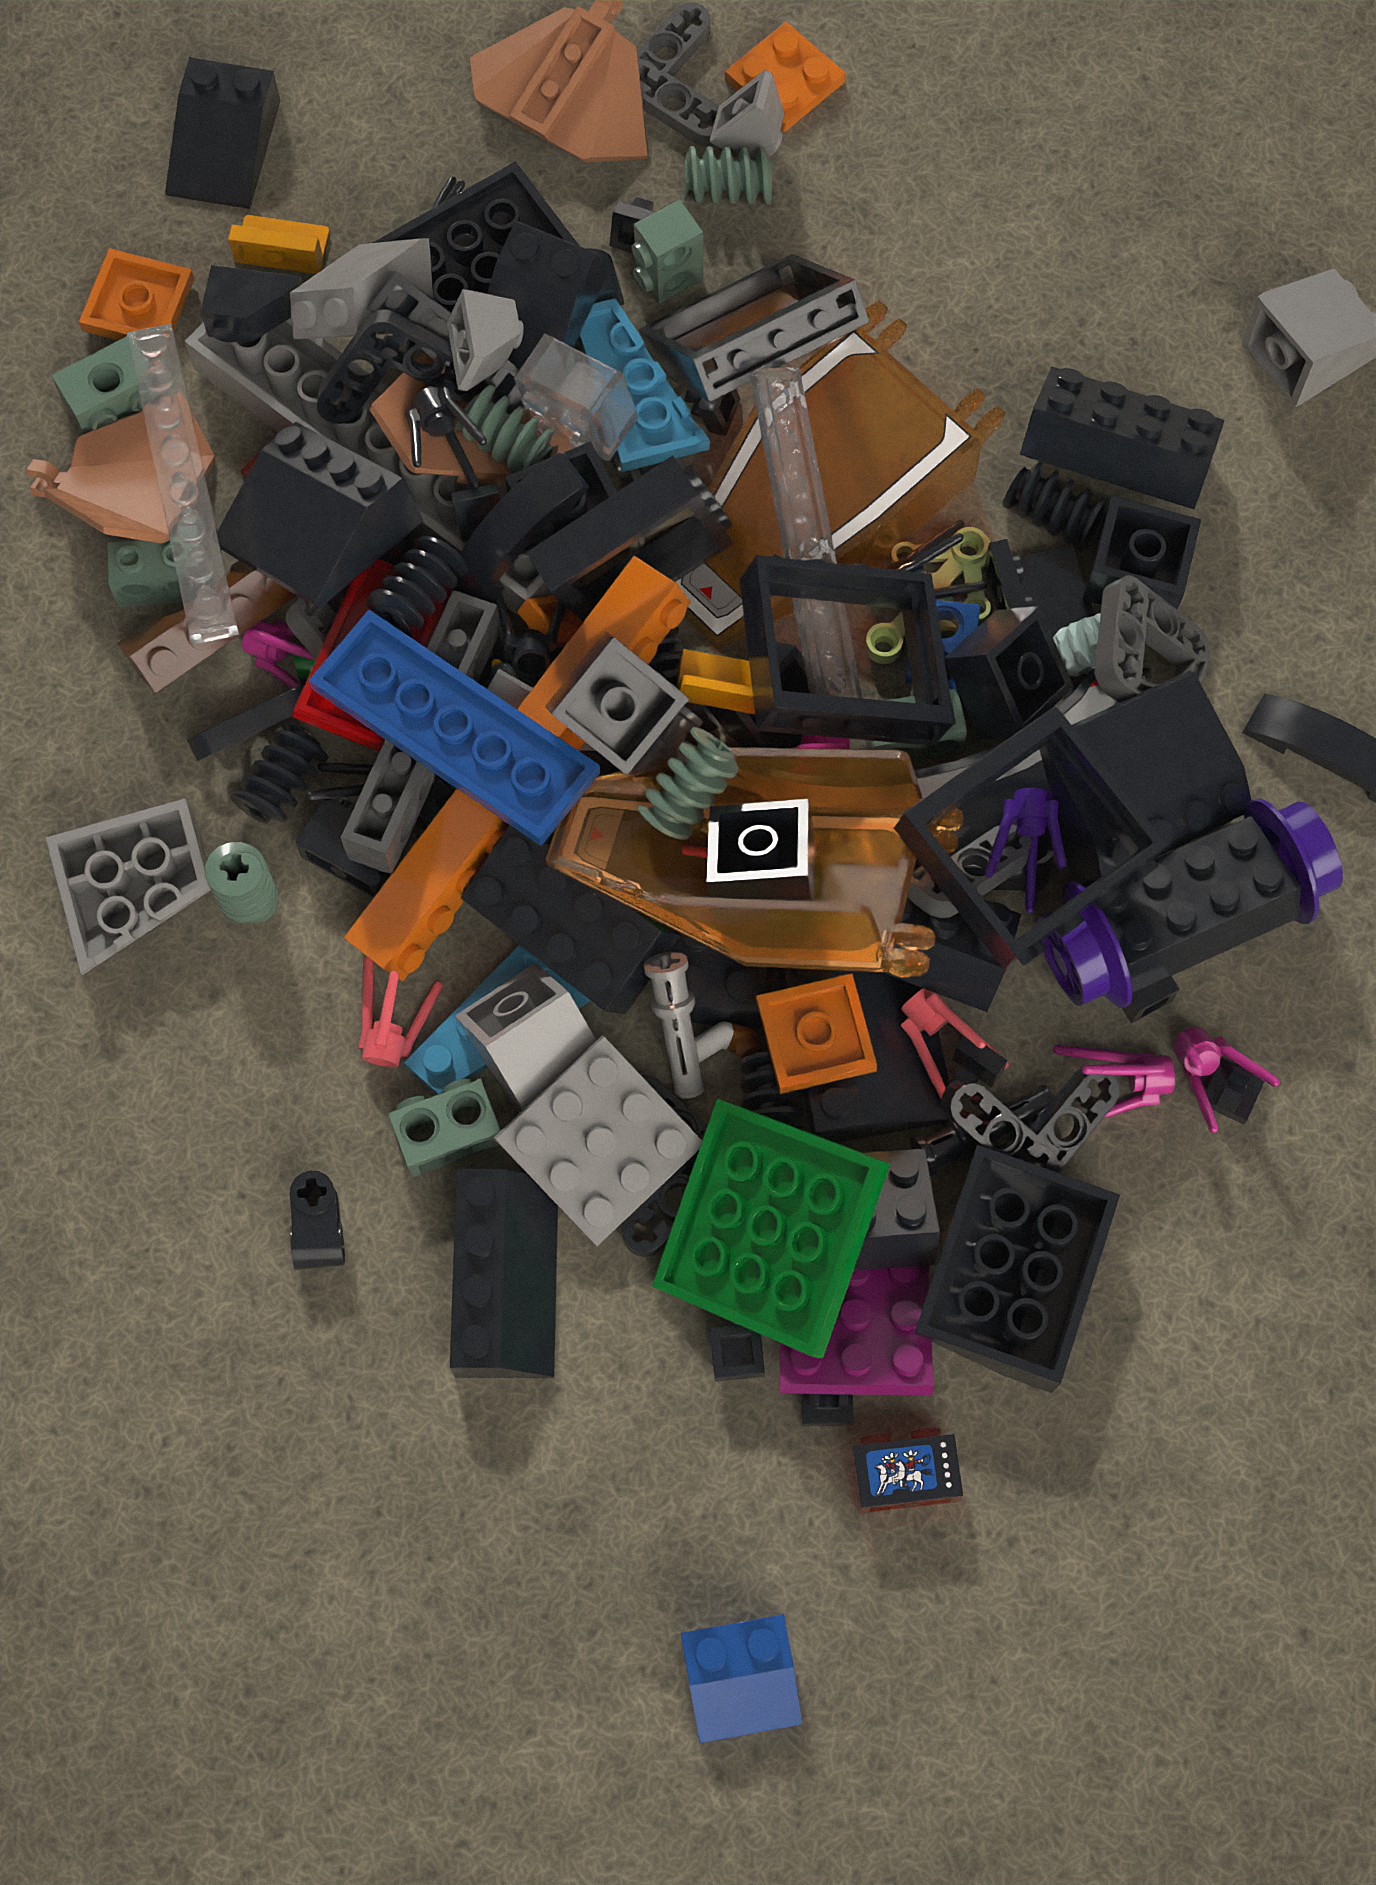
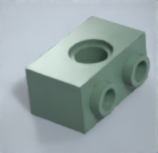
M131 334L51 375L60 397L83 434L116 422L134 411L141 412L151 408L157 399L164 396L154 370ZM117 387L111 392L104 393L108 388Z

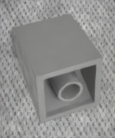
M429 238L359 244L291 291V318L294 339L354 336L364 320L372 313L367 308L395 271L433 298ZM385 329L382 333L376 332V335L392 334V331L389 329Z
M1331 269L1266 291L1257 296L1241 343L1291 403L1297 407L1376 358V313L1371 312L1363 303L1352 283L1344 280L1335 269Z
M536 963L455 1015L464 1032L518 1113L525 1109L597 1041L570 993Z

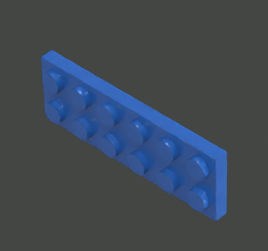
M370 610L365 613L309 679L311 689L540 846L543 845L600 774L599 764Z

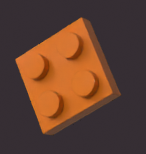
M784 22L725 71V81L736 91H739L764 70L773 74L784 110L781 130L784 133L845 83L846 73L787 22Z
M109 248L79 320L82 331L118 341L131 334L138 346L165 353L195 280L193 271L189 268Z
M853 974L756 996V1004L780 1094L877 1071V1063Z

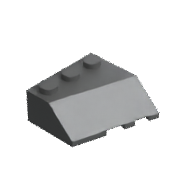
M186 798L46 837L82 975L211 891L205 878L206 853L195 813Z

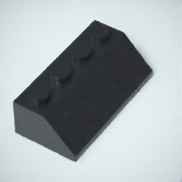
M456 1169L450 1370L454 1378L555 1377L558 1205L528 1174L507 1169Z

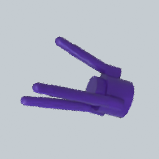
M1039 788L1019 789L1014 792L1013 800H1004L1003 818L984 873L987 878L994 876L1013 823L1018 834L1029 836L1032 841L1026 863L1025 911L1029 914L1033 913L1035 909L1038 836L1045 833L1046 827L1049 828L1056 865L1058 869L1066 867L1064 847L1058 822V801L1052 800L1050 792Z

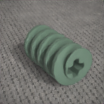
M689 146L685 158L684 202L689 190H692L696 203H702L706 191L709 190L713 203H720L724 191H727L731 204H737L741 191H744L748 204H754L758 193L762 192L766 205H771L773 159L769 161L765 148H759L755 159L751 160L748 149L742 147L737 160H734L730 147H724L720 159L717 160L713 148L708 146L703 158L699 159L695 146Z
M492 385L487 386L483 391L474 396L464 409V412L487 438L486 445L482 446L477 442L478 448L483 452L492 451L493 460L498 463L507 461V469L511 473L549 459L558 452V445L554 447L550 445L554 430L548 428L540 436L535 434L540 420L534 417L523 425L521 420L525 409L519 406L512 413L508 414L506 410L510 403V398L503 396L496 403H493L492 398L495 393V387ZM457 421L456 430L463 429V437L470 442L475 441L461 423Z
M693 727L690 730L698 745L695 747L682 742L679 746L680 751L687 760L682 762L678 759L670 758L667 763L676 774L674 778L663 773L658 774L656 780L664 788L663 793L650 788L645 792L646 797L653 804L652 808L643 805L637 806L641 815L651 825L665 835L676 839L684 840L692 835V824L700 823L705 815L703 809H708L714 805L716 801L714 793H722L727 786L725 778L735 777L739 769L732 751L712 734L698 727Z
M229 842L219 846L209 855L205 863V878L222 913L230 920L238 923L267 921L277 908L278 890L262 854L255 847L246 843Z

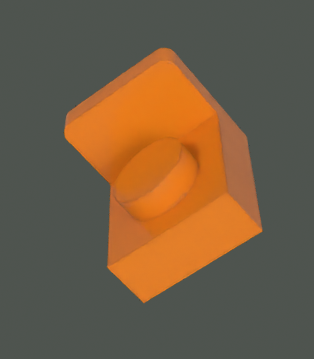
M547 595L526 599L517 613L528 625V630L535 629L544 635L547 634L558 598L555 595ZM567 606L557 636V647L564 648L583 623Z

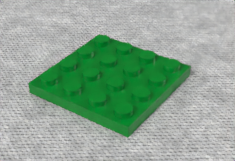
M717 1099L652 1287L809 1356L823 1358L890 1163L728 1101Z

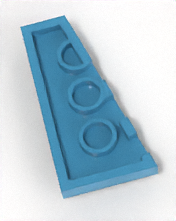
M614 298L594 303L578 338L621 471L625 472L660 463L672 455L675 458L710 450L709 438L702 428L699 429L690 416L689 408L681 396L677 397L666 380L665 372L658 362H654L645 348L643 339L617 300Z
M519 945L404 1062V1065L436 1095L443 1093V1088L446 1085L461 1079H472L486 1070L488 1066L464 1032L455 1015L534 963L540 966L570 993L578 1009L591 1002V1000Z

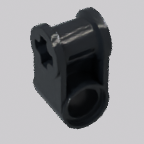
M313 1170L303 1172L292 1182L289 1194L292 1221L290 1243L294 1270L345 1265V1250L341 1247L344 1245V1236L336 1189L326 1174ZM319 1187L322 1195L326 1196L319 1197L318 1205L310 1207L305 1198L310 1196L311 1188Z

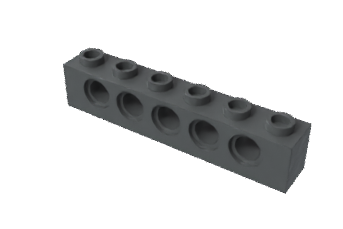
M453 590L427 649L478 683L501 633L497 605ZM386 739L341 835V840L348 859L392 874L437 774Z

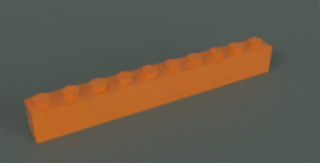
M633 556L517 710L579 751L586 742L555 718L546 709L545 705L605 631L614 636L646 664H649L657 652L658 645L670 629L678 626L683 620L686 608L691 601L674 581L636 556ZM456 789L344 936V939L387 972L396 971L399 974V980L403 982L409 973L417 970L422 964L425 952L438 935L444 933L451 926L454 914L464 902L461 896L499 842L509 824Z

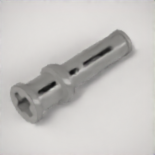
M660 953L647 959L643 965L646 976L651 978L654 997L650 1002L653 1013L662 1022L666 1051L674 1084V1095L683 1099L693 1098L704 1092V1083L701 1078L697 1047L690 1012H692L695 1005V998L693 992L688 990L685 971L689 966L686 955L682 953ZM679 1038L681 1039V1044H682L683 1055H684V1060H685V1061L682 1060V1054H681V1049H680Z

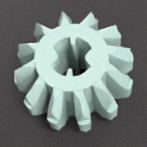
M1100 613L1078 622L1070 623L1069 626L1061 628L1053 637L1070 676L1088 675L1095 667Z

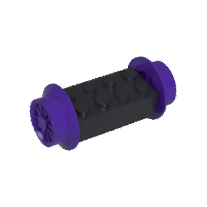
M1254 799L1247 804L1243 820L1154 859L1159 867L1138 883H1135L1131 877L1118 886L1123 893L1100 911L1093 904L1080 913L1085 921L1063 938H1060L1057 932L1042 941L1047 947L1044 955L1059 986L1075 1005L1082 1006L1101 996H1105L1115 1006L1119 1008L1127 1007L1132 1002L1133 992L1163 978L1175 975L1293 920L1300 924L1313 922L1317 918L1319 911V897L1339 889L1342 885L1343 871L1338 850L1320 816L1305 802L1297 801L1277 810L1263 799ZM1074 881L1067 883L1063 887L1062 892L1063 905L1085 890V888ZM1054 910V911H1052V912H1050V913H1048V914H1046V915H1043V916L1039 917V918H1038V921H1037V924L1040 923V922H1041L1042 920H1044L1045 918H1047L1049 915H1051V914H1052L1053 912H1055L1056 910Z

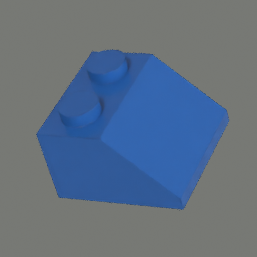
M784 1614L681 1633L699 1743L802 1724L794 1665Z

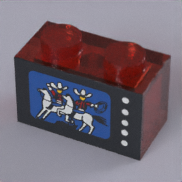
M927 1428L912 1431L911 1439L891 1441L890 1434H875L861 1437V1445L852 1447L850 1454L858 1514L957 1503L963 1497L955 1434L942 1435L941 1428Z

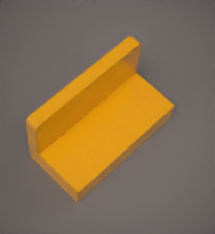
M246 215L242 226L232 224L228 241L234 262L317 274L322 268L330 231L327 226Z
M683 649L680 655L676 688L689 698L687 702L755 714L749 661Z

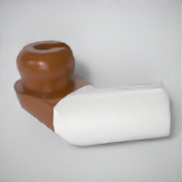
M726 1021L715 1024L694 1038L699 1063L721 1049L736 1053L742 1060L751 1054L761 1052L762 1048L759 1043V1035L751 1027Z

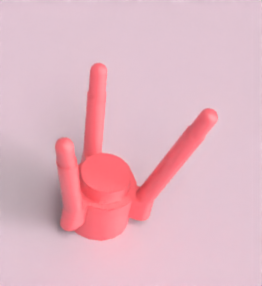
M365 957L362 994V1033L358 1049L363 1050L361 1059L368 1063L397 1068L401 1058L408 1059L411 1056L414 1042L430 1014L443 985L439 981L433 984L404 1038L401 1036L403 1028L391 1023L399 974L396 971L390 973L380 1021H375L373 1026V961L369 957Z
M923 988L901 1008L908 1017L901 1024V1027L912 1039L940 1099H942V1094L946 1087L920 1033L921 1031L925 1030L931 1036L949 1022L978 1048L982 1049L987 1045L997 1053L991 1045L956 1015L942 997L935 992Z

